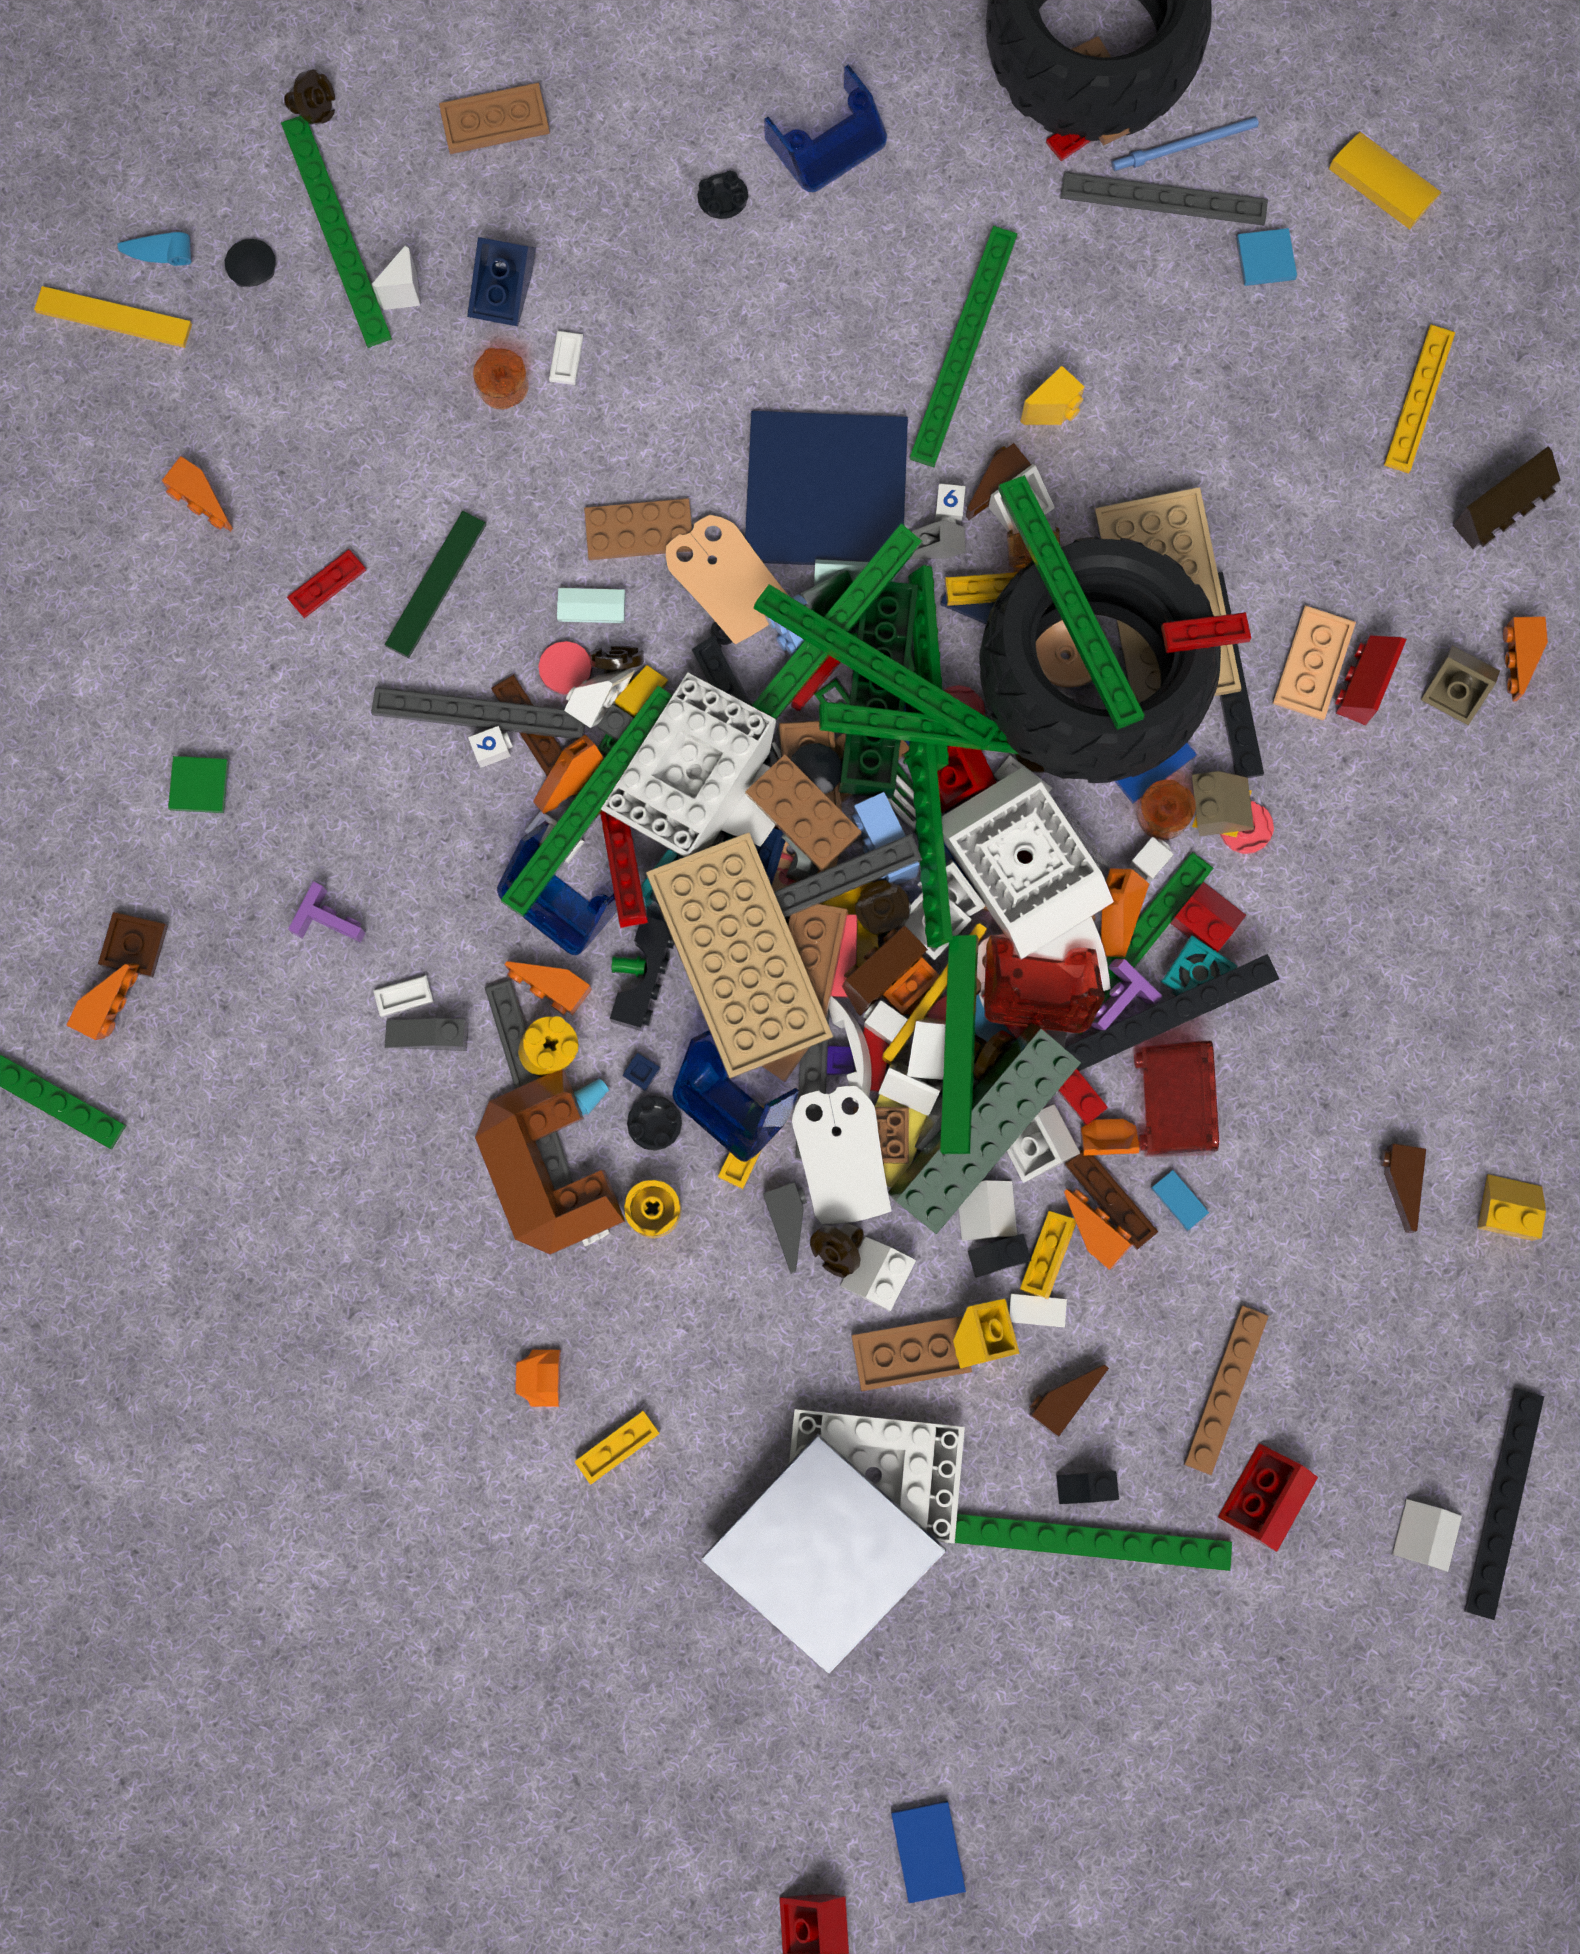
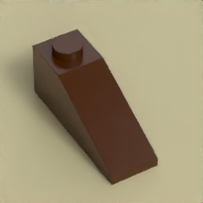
M1015 443L1007 448L1003 446L994 453L993 459L967 508L966 518L968 520H971L989 507L991 494L998 490L999 484L1012 480L1032 465Z
M1391 1144L1387 1146V1150L1382 1151L1381 1166L1385 1167L1384 1175L1405 1233H1414L1418 1230L1426 1149Z
M1101 1365L1045 1393L1043 1397L1038 1394L1029 1406L1033 1410L1029 1416L1053 1435L1059 1437L1109 1368L1106 1365Z

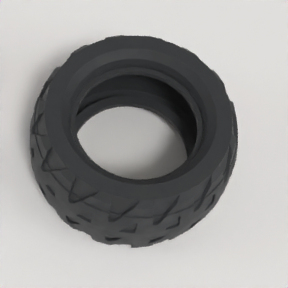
M988 0L986 13L987 46L997 80L1002 87L1007 89L1012 104L1025 117L1030 116L1042 124L1044 129L1049 132L1060 134L1061 136L1069 134L1080 135L1079 137H1085V140L1100 141L1099 137L1102 135L1118 134L1130 128V133L1126 134V136L1145 129L1159 116L1167 113L1194 79L1202 62L1211 30V0H1138L1146 8L1153 20L1156 29L1155 36L1145 45L1128 54L1116 57H1094L1069 49L1049 32L1039 12V9L1047 0Z
M1096 536L1075 539L1071 544L1061 547L1094 615L1110 617L1127 624L1147 641L1156 656L1160 669L1161 684L1160 688L1153 695L1139 703L1145 715L1143 720L1117 730L1107 709H1097L1079 704L1063 695L1048 680L1037 657L1036 641L1048 628L1062 621V618L1033 560L1009 581L997 597L990 611L979 654L980 680L985 702L993 721L1006 735L1008 744L1021 757L1044 767L1045 772L1062 779H1086L1088 783L1094 784L1110 783L1130 776H1138L1157 767L1173 756L1190 740L1203 721L1217 690L1220 676L1221 646L1166 652L1161 629L1163 623L1214 616L1210 601L1199 584H1194L1185 573L1182 565L1166 554L1163 556L1145 547L1141 542L1130 539H1100Z

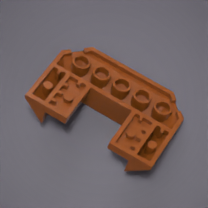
M564 1069L547 1074L490 1100L475 1136L515 1240L547 1254L556 1253L626 1222L605 1170H600L556 1191L553 1187L536 1140L584 1119Z

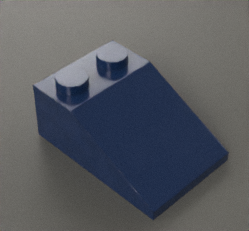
M478 237L467 317L512 326L519 325L533 273L536 247Z

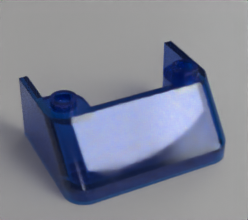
M849 64L844 67V89L849 94L847 104L853 114L813 140L805 131L799 129L782 135L769 116L764 119L766 142L802 189L807 192L819 191L882 150L887 143V132L874 98Z
M544 821L521 838L497 886V893L500 899H502L541 846L540 841L549 826L548 822ZM555 875L524 919L567 953L579 955L591 944L617 911L614 894L610 897L605 894H597L589 902Z
M708 1030L690 1040L672 1094L675 1103L680 1109L737 1159L745 1162L755 1157L787 1123L799 1090L794 1088L767 1102L764 1108L761 1107L727 1077L716 1045Z

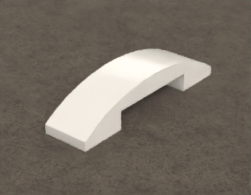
M831 996L829 1011L832 1022L839 1028L845 1027L857 1072L847 1075L849 1086H857L869 1097L872 1071L866 1039L851 1012Z

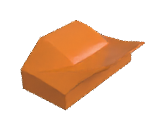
M922 957L883 994V997L901 1015H912L940 975Z
M1098 1119L1081 1127L1080 1134L1084 1156L1139 1153L1140 1147L1136 1125L1125 1119Z
M532 1350L529 1356L516 1362L515 1393L525 1398L531 1407H559L561 1350Z

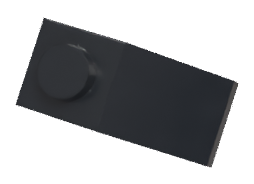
M1024 1234L967 1251L975 1278L1032 1261Z
M1116 1471L1056 1475L1059 1504L1119 1500Z

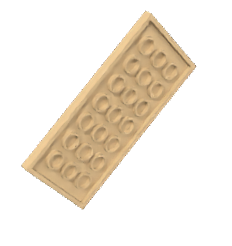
M1200 487L1095 508L1100 539H1130L1141 542L1145 547L1163 556L1164 554L1170 556L1182 565L1185 573L1194 584L1201 586L1210 601L1213 615H1226ZM1116 620L1128 682L1138 703H1140L1160 688L1159 665L1147 641L1136 630ZM1232 644L1221 646L1220 676L1214 696L1241 691Z
M749 832L646 872L729 1079L833 1038Z

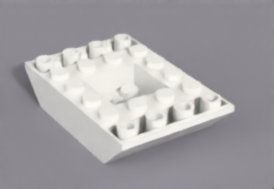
M687 672L601 810L683 857L708 848L713 844L769 755L776 724L775 718ZM694 768H702V773L698 778L690 779V773Z
M1025 767L1020 768L942 816V833L945 845L1021 960L1114 902L1102 872L1043 783ZM1022 850L1029 851L1032 855V861L1028 864L1019 862L1017 853Z
M794 1410L789 1463L819 1434L864 1475L868 1468L877 1467L882 1474L881 1480L875 1484L937 1541L955 1543L965 1427Z

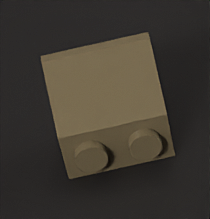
M1452 645L1421 700L1469 725L1496 684L1500 670Z
M1221 771L1192 775L1199 837L1254 830L1247 777Z

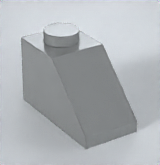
M943 519L911 531L923 543L909 559H944L965 553V527Z

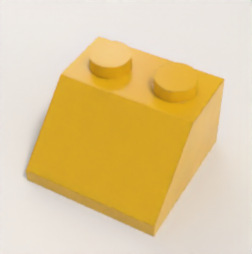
M1061 366L1025 400L1020 422L1024 425H1061L1066 420L1072 421L1080 412L1079 406L1083 401L1082 395L1085 386Z
M1487 1174L1477 1228L1530 1241L1541 1239L1546 1215L1543 1187Z
M1005 1299L967 1307L953 1340L960 1369L1020 1354Z

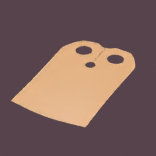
M708 515L694 523V528L690 533L685 535L679 534L666 545V561L671 574L708 612L734 644L747 639L769 625L765 615L753 609L755 602L768 584L788 595L752 549L740 530L729 520ZM709 526H717L721 530V538L717 541H709L705 537V530ZM682 546H687L693 551V557L688 562H682L676 556L677 550ZM711 555L717 558L716 564H709L707 561L708 557Z

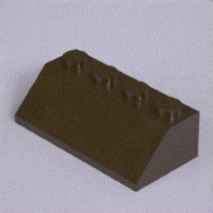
M1549 446L1465 508L1453 527L1472 549L1479 545L1484 548L1496 538L1494 534L1501 529L1504 533L1516 523L1514 519L1520 514L1523 517L1527 516L1536 508L1534 504L1541 499L1545 502L1556 493L1554 488L1561 479L1551 448Z

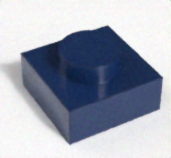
M637 1053L622 1076L646 1092L661 1068Z

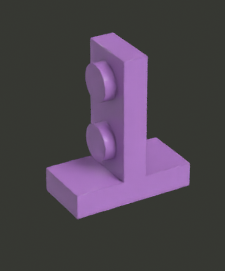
M313 881L288 930L293 935L303 939L312 920L361 943L365 932L360 928L361 923L350 917H346L343 920L336 916L337 912L327 906L322 905L320 909L319 907L327 890L322 885Z
M1114 959L1108 966L1123 982L1116 984L1109 992L1111 996L1107 1001L1100 1003L1093 1010V1017L1088 1023L1095 1030H1106L1135 995L1146 1004H1157L1163 997L1125 959Z

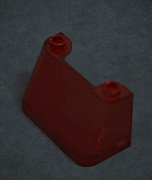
M990 935L986 945L984 1014L988 1021L1027 1027L1032 1022L1041 1029L1070 1033H1081L1091 1027L1105 998L1096 949L1074 948L1067 952L1063 961L1031 956L1021 960L1018 955L1013 954L1014 945L1009 938Z
M1204 1040L1140 1046L1138 1048L1139 1052L1134 1053L1135 1069L1140 1068V1073L1143 1074L1146 1128L1144 1129V1134H1139L1140 1151H1144L1145 1157L1205 1156L1217 1152L1219 1148V1127L1212 1041Z

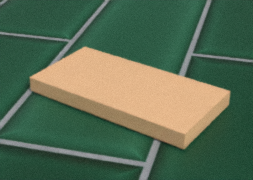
M1305 605L1272 704L1324 721L1356 622Z

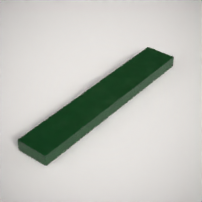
M464 511L461 512L384 644L387 648L408 659L410 658L485 529L486 522Z

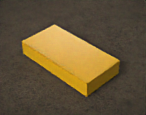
M646 665L616 698L615 705L635 718L657 686L664 689L668 679Z

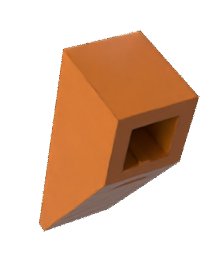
M180 456L162 479L163 484L167 488L166 493L177 502L181 499L187 502V507L196 515L200 516L203 513L208 516V521L217 529L221 530L224 527L231 532L233 528L203 471Z
M1546 616L1513 617L1507 626L1504 627L1503 640L1508 642L1509 650L1505 655L1506 668H1510L1511 678H1508L1507 691L1509 694H1512L1513 702L1518 701L1524 695L1548 643Z
M583 735L562 751L533 800L534 804L543 814L556 809L569 796L580 792L604 760L596 745L586 735Z
M1110 868L1106 884L1114 902L1102 909L1101 942L1105 956L1125 957L1149 883L1133 869Z
M506 961L504 964L509 970L507 975L519 984L525 981L531 986L529 989L531 993L541 1000L546 996L553 1001L551 1007L562 1015L568 1012L573 1016L592 990L588 983L568 969Z
M139 964L123 965L80 998L66 1026L94 1040L105 1039V1037L110 1036L115 1028L114 1019L126 1004V993L138 978L137 970Z
M1076 1188L1073 1192L1071 1189H1066L1064 1194L1087 1251L1109 1270L1113 1269L1134 1244L1129 1240L1132 1235L1122 1226L1118 1225L1115 1228L1109 1223L1110 1216L1101 1208L1097 1207L1094 1210L1086 1202L1089 1198Z

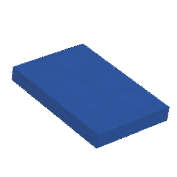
M1186 743L1173 756L1157 767L1135 777L1130 776L1122 780H1116L1115 783L1134 804L1194 759L1197 754Z
M948 1801L891 1812L908 1903L966 1892Z

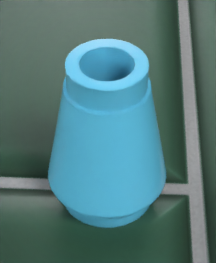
M600 1078L574 1092L582 1115H589L609 1091L606 1084Z

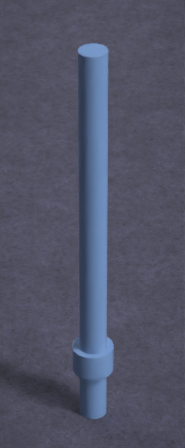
M1257 117L1249 118L1146 151L1140 149L1131 152L1130 156L1113 160L1112 168L1114 171L1130 166L1136 168L1145 165L1146 161L1259 126Z

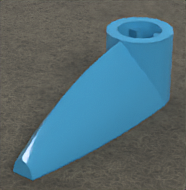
M165 233L117 243L120 252L138 260L169 263L173 266L190 265L192 262L190 236L186 233Z

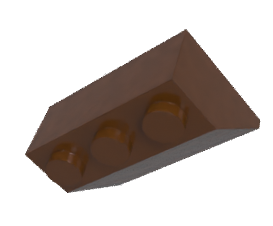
M906 926L902 927L899 931L894 928L884 937L883 940L886 943L880 949L874 946L863 957L866 961L860 967L855 964L844 974L846 980L842 988L860 1016L913 967L928 950Z

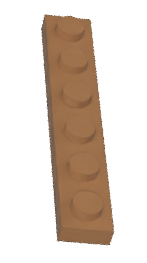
M1245 1306L1240 1307L1184 1465L1212 1476L1267 1323L1268 1315Z

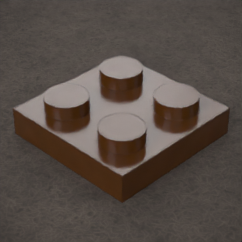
M113 912L98 964L118 970L125 964L137 963L139 964L138 975L153 978L168 926L164 923Z

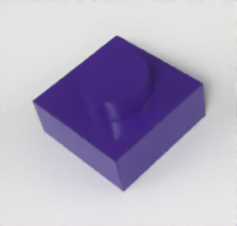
M828 1046L827 1075L847 1076L854 1073L855 1063L851 1048Z

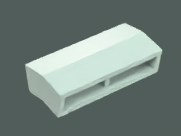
M558 588L557 620L558 622L625 623V589Z

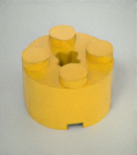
M559 1016L542 1017L534 1021L523 1034L518 1050L520 1061L527 1071L542 1077L562 1069L566 1070L578 1052V1038L574 1029L563 1018ZM546 1043L547 1045H551L553 1049H545L543 1046Z
M647 1180L636 1184L629 1191L625 1200L624 1212L627 1222L638 1234L647 1238H660L668 1235L676 1228L681 1218L682 1208L680 1200L671 1186L665 1182ZM652 1203L654 1206L660 1204L657 1208L659 1213L657 1215L653 1213L647 1215L646 1213L649 1211L648 1204Z

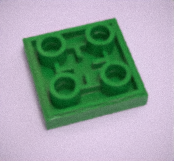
M173 756L168 809L170 811L224 813L229 761L219 758Z

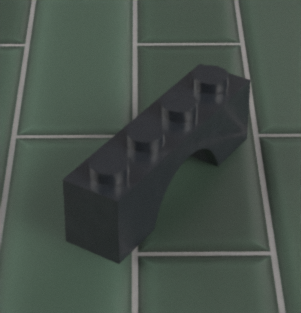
M647 917L648 923L639 924L634 939L635 945L647 957V974L636 988L617 993L609 1018L611 1023L642 1032L644 1026H650L654 1011L650 1010L652 1000H658L662 985L658 984L661 974H666L670 959L666 958L668 949H674L675 947L666 922Z

